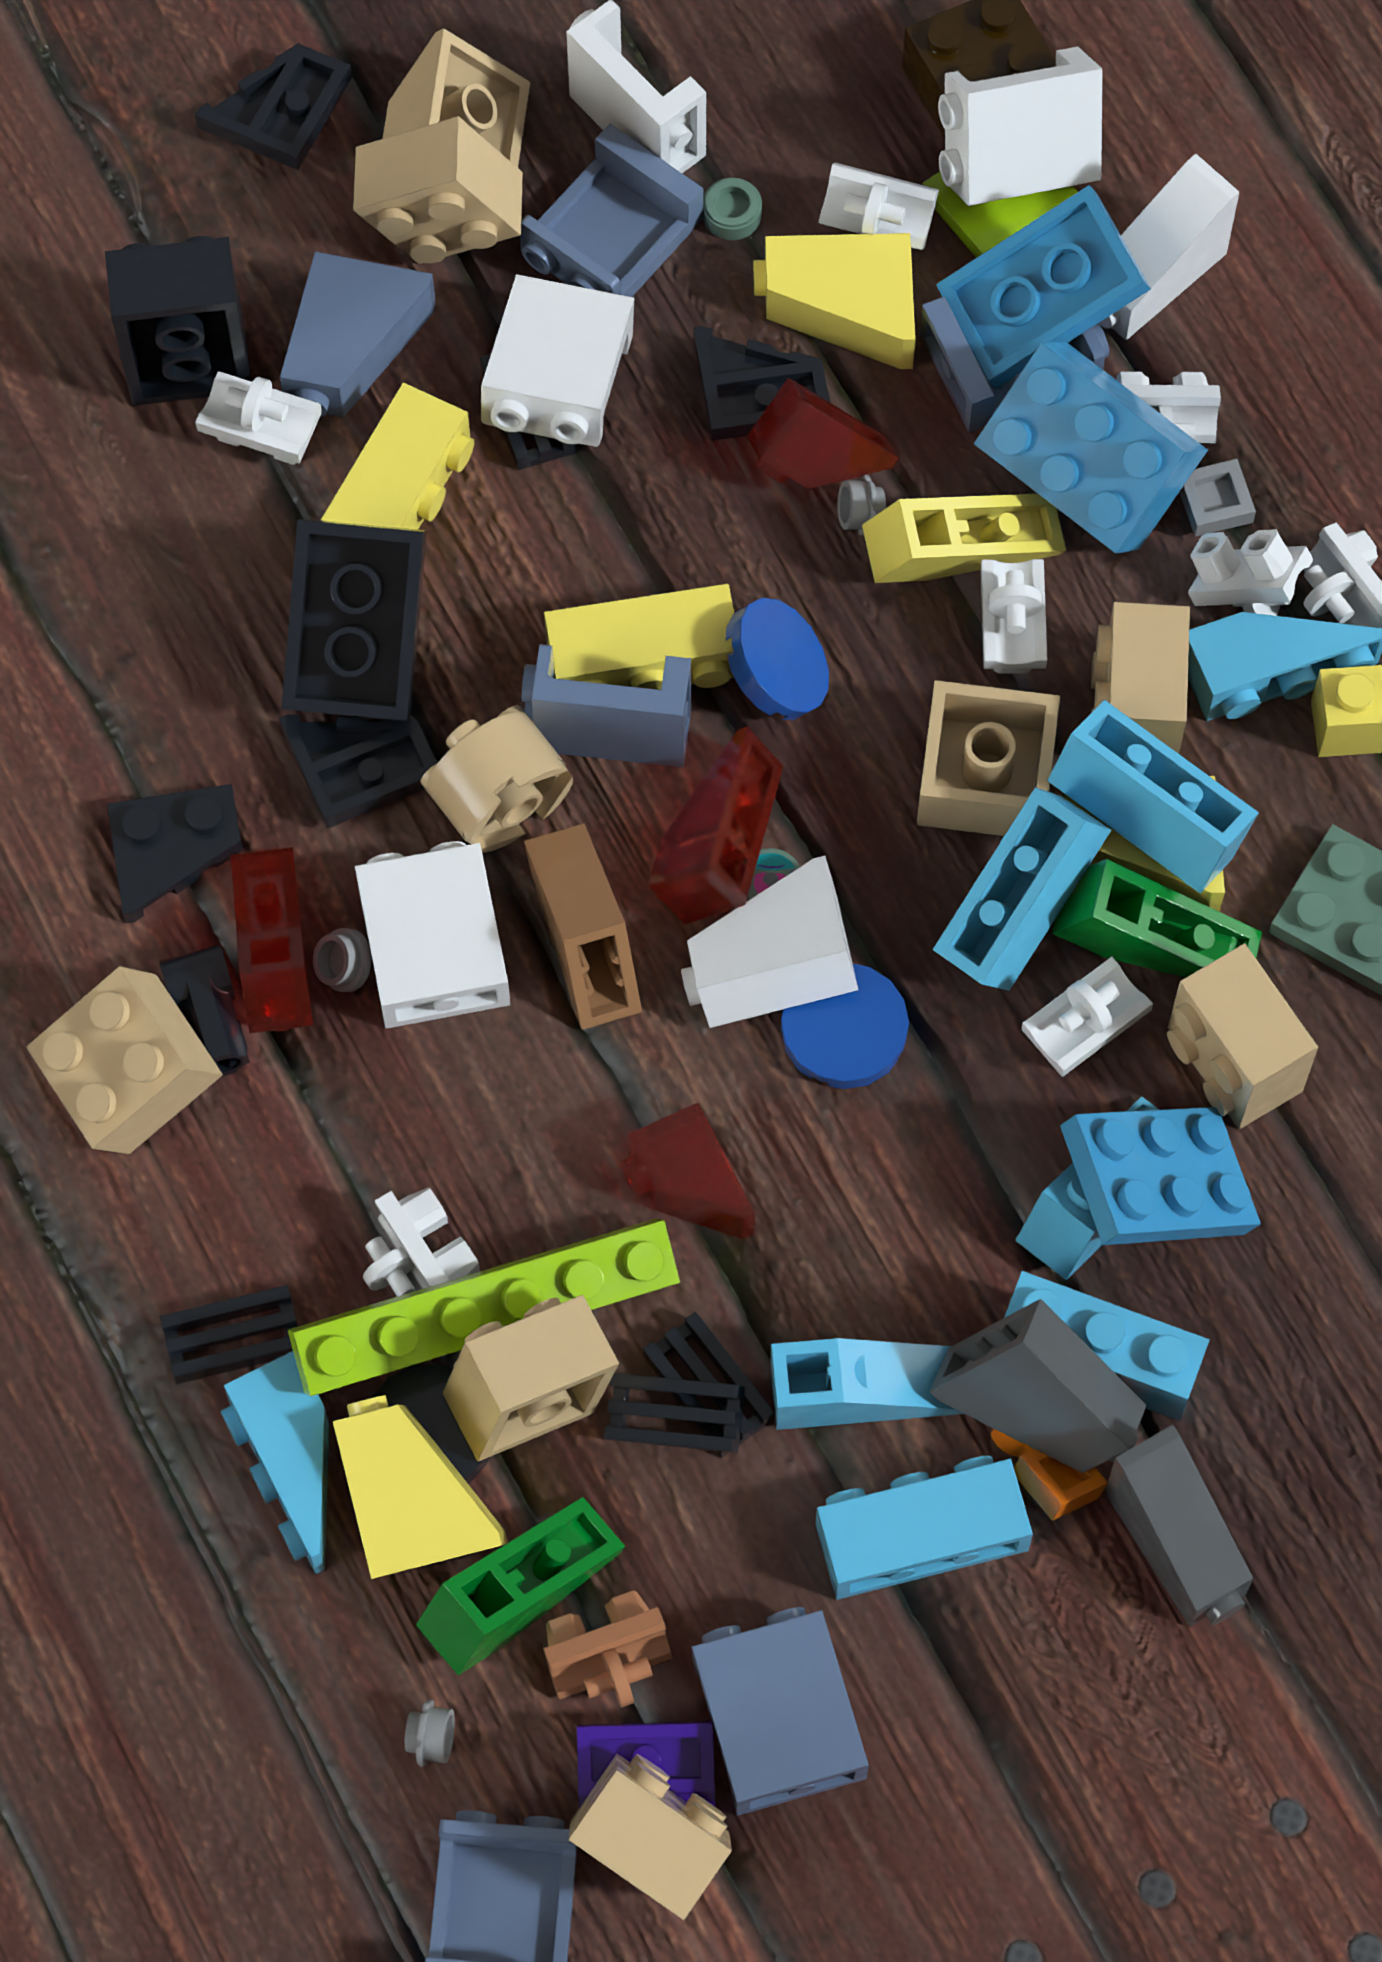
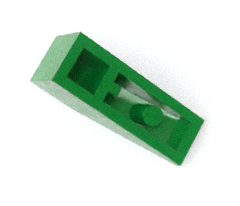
M1108 859L1087 868L1055 918L1052 934L1104 958L1109 959L1113 957L1116 961L1185 978L1244 943L1256 958L1262 935L1261 931Z
M582 1497L442 1583L416 1626L459 1676L506 1646L623 1551L625 1545L585 1498Z

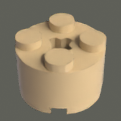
M516 705L508 708L497 718L481 726L476 720H469L457 727L446 740L450 750L437 764L426 771L420 780L422 786L462 838L470 843V845L480 843L482 853L502 848L526 834L519 823L527 819L534 812L537 813L541 820H544L552 813L569 792L573 783V776L566 768L565 762L522 707Z

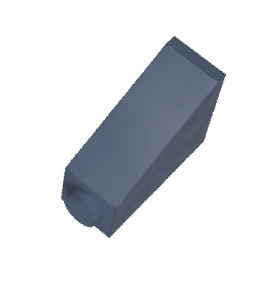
M315 252L280 375L282 392L321 404L322 413L320 417L326 414L344 417L433 315L436 305L433 274Z

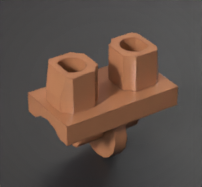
M633 1590L611 1598L605 1605L610 1624L586 1633L580 1615H573L571 1613L548 1621L546 1624L548 1647L543 1648L558 1699L560 1700L585 1690L590 1699L614 1690L621 1708L633 1704L634 1698L629 1684L653 1676L651 1666L673 1659L665 1633V1623L659 1608L656 1607L649 1610L638 1592Z

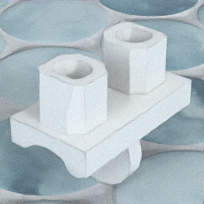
M834 163L832 164L827 193L818 223L859 234L910 233L911 247L923 250L939 189Z
M218 371L208 401L196 420L197 431L215 436L218 441L236 447L243 445L274 455V459L295 465L301 462L322 410L319 403L272 389L270 380L256 377L251 382Z
M1120 372L1117 375L1116 380L1197 442H1216L1217 415L1221 399L1220 386L1208 385L1203 372H1181L1178 376L1173 377L1172 385H1149V377L1145 376L1142 372Z
M1337 522L1324 527L1319 533L1318 543L1310 551L1313 561L1309 568L1303 569L1305 572L1304 577L1313 587V590L1304 601V607L1311 616H1318L1331 611L1339 623L1382 628V580L1378 578L1371 568L1378 558L1377 546L1364 530L1345 534Z
M1277 529L1256 531L1254 534L1249 535L1242 548L1237 550L1233 549L1224 532L1205 533L1201 536L1190 555L1198 575L1188 594L1195 606L1232 604L1234 607H1243L1244 612L1277 616L1280 605L1291 603L1298 574L1304 568L1310 567L1313 558L1307 546L1286 547Z
M1032 559L1021 563L982 560L981 595L984 669H994L997 673H1027L1031 669H1046L1047 640L1044 559Z
M1111 957L1084 978L1077 980L1065 992L1024 1021L1021 1030L1063 1077L1152 1010L1153 1003L1130 982L1120 965Z
M428 1187L408 1195L400 1201L396 1199L392 1191L375 1200V1205L381 1213L378 1217V1222L396 1249L391 1251L381 1236L372 1239L366 1244L365 1248L374 1260V1263L364 1272L363 1279L371 1290H379L390 1285L397 1297L414 1292L416 1289L406 1275L410 1271L422 1289L480 1272L477 1258L462 1237L457 1238L434 1253L430 1251L423 1240V1237L448 1223L447 1215L431 1188Z

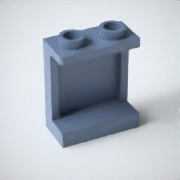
M609 124L595 139L596 158L538 221L530 215H527L521 221L520 246L522 255L528 264L542 274L552 273L568 285L633 297L703 220V188L618 128Z
M945 296L922 305L920 336L968 433L983 428L991 419L1020 374L998 388L994 387L988 381L973 354ZM1096 324L1068 342V344L1103 370L1105 358L1109 356V345L1103 329L1099 324Z
M539 645L537 664L525 665L521 698L522 702H525L524 711L558 754L684 768L691 716V658L666 656L661 690L555 679L553 646Z
M803 1607L786 1609L769 1616L766 1619L767 1626L746 1632H741V1628L738 1625L718 1628L701 1637L703 1644L692 1646L693 1666L695 1673L699 1675L729 1779V1792L736 1816L867 1779L869 1764L822 1610L806 1615L805 1608Z
M482 1811L456 1812V1820H440V1848L429 1957H426L425 1962H568L578 1846L568 1840L569 1829H564L565 1821L546 1816H529L524 1818V1826L496 1824V1815Z

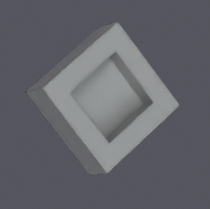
M1238 459L1195 469L1179 491L1195 537L1205 533H1213L1250 524L1254 521L1256 510Z

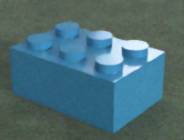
M1046 342L1039 345L974 442V445L1114 553L1134 551L1141 548L1208 451L1203 445L1067 342Z

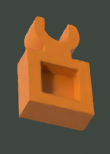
M993 1429L991 1432L993 1441L1003 1452L1019 1458L1014 1466L1016 1478L1052 1521L1098 1499L1107 1486L1108 1482L1095 1467L1081 1473L996 1429Z

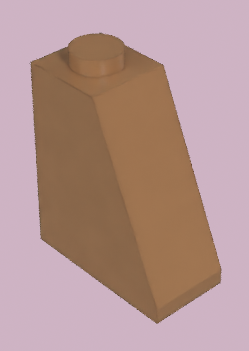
M585 823L524 841L533 887L581 1030L641 1013V1002L625 921Z

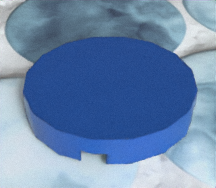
M760 598L736 611L726 627V640L732 637L734 651L727 655L730 670L741 691L758 709L771 716L778 712L784 716L782 720L791 721L820 706L828 692L829 669L823 647L812 627L795 609L778 599Z
M853 964L858 985L857 991L786 1008L783 1010L781 1018V1032L785 1052L798 1071L810 1079L813 1076L819 1081L827 1082V1086L839 1089L868 1086L888 1074L904 1050L909 1028L905 1001L891 980L871 967Z

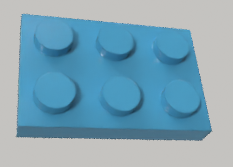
M1090 185L936 284L942 297L945 296L985 376L996 388L1020 374L1041 343H1068L1151 290L1101 199Z
M1216 1107L1075 1114L1060 1125L1102 1245L1245 1235L1261 1224L1229 1139L1228 1131Z

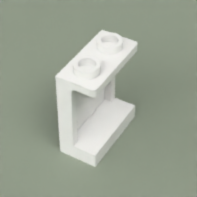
M613 0L607 1L596 10L589 9L580 14L574 20L570 29L566 31L569 96L602 130L609 124H612L681 173L706 156V91L690 76L673 90L662 96L621 55L620 7Z
M1079 47L1056 50V67L975 82L968 81L958 71L945 73V94L940 96L938 102L940 120L945 128V150L941 151L939 155V168L945 185L950 186L968 206L1101 180L1102 68Z
M516 274L481 385L482 423L508 432L520 431L550 437L567 444L579 443L594 447L599 446L603 435L604 412L621 354H628L633 337L634 298Z
M459 841L445 842L434 846L430 852L406 857L399 853H385L371 858L367 864L355 866L385 1029L510 1005L508 979L480 843L466 845Z

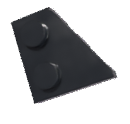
M297 43L277 56L268 68L256 70L237 83L238 92L213 108L208 102L201 106L195 114L197 128L299 170L352 79L351 66Z
M704 326L693 327V340L712 441L832 424V409L822 359L795 351L783 353L776 350L772 345L748 339L747 344L743 345L714 337L712 328Z
M285 715L279 718L281 730L326 829L424 790L425 788L420 780L426 771L437 764L416 719H408L407 721L385 719L381 722H370L362 717L337 716V723L301 722L299 715Z
M232 784L107 804L125 924L136 922L145 916L143 909L170 891L174 890L176 894L180 893L198 881L203 871L211 867H219L243 851Z

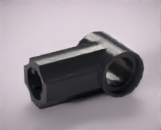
M221 944L159 961L168 993L223 1075L221 1077L236 1073L239 1068L250 1063L241 1024L237 1019L232 1000L236 999Z

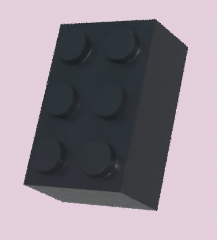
M195 236L180 243L155 246L146 243H134L125 246L121 250L105 251L111 317L132 406L209 397L218 371L251 381L246 329L229 237Z
M314 519L297 520L281 709L407 721L411 717L427 530Z

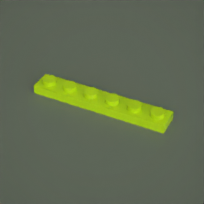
M655 1218L288 1330L304 1394L311 1397L460 1351L465 1344V1338L479 1327L496 1321L500 1322L504 1327L524 1319V1314L529 1309L547 1299L559 1298L560 1302L563 1303L583 1295L590 1309L593 1310L678 1284L680 1280L665 1221Z

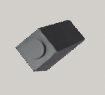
M1042 1299L1029 1304L949 1347L930 1389V1393L938 1401L1081 1473L1107 1460L1110 1463H1114L1117 1456L1133 1448L1138 1441V1434L1136 1432L1146 1408V1404Z
M1174 1425L1167 1427L1117 1456L1111 1470L1105 1494L1189 1627L1205 1618L1209 1620L1211 1625H1216L1241 1610L1246 1605L1242 1596L1246 1595L1253 1576Z

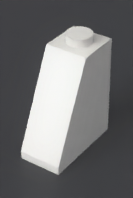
M1197 154L1193 155L1121 235L1151 288L1145 294L1098 323L1104 328L1114 329L1125 340H1128L1227 254L1239 191Z
M826 856L813 858L687 940L692 966L681 969L690 1006L702 1004L710 1028L857 991L858 985L840 906Z

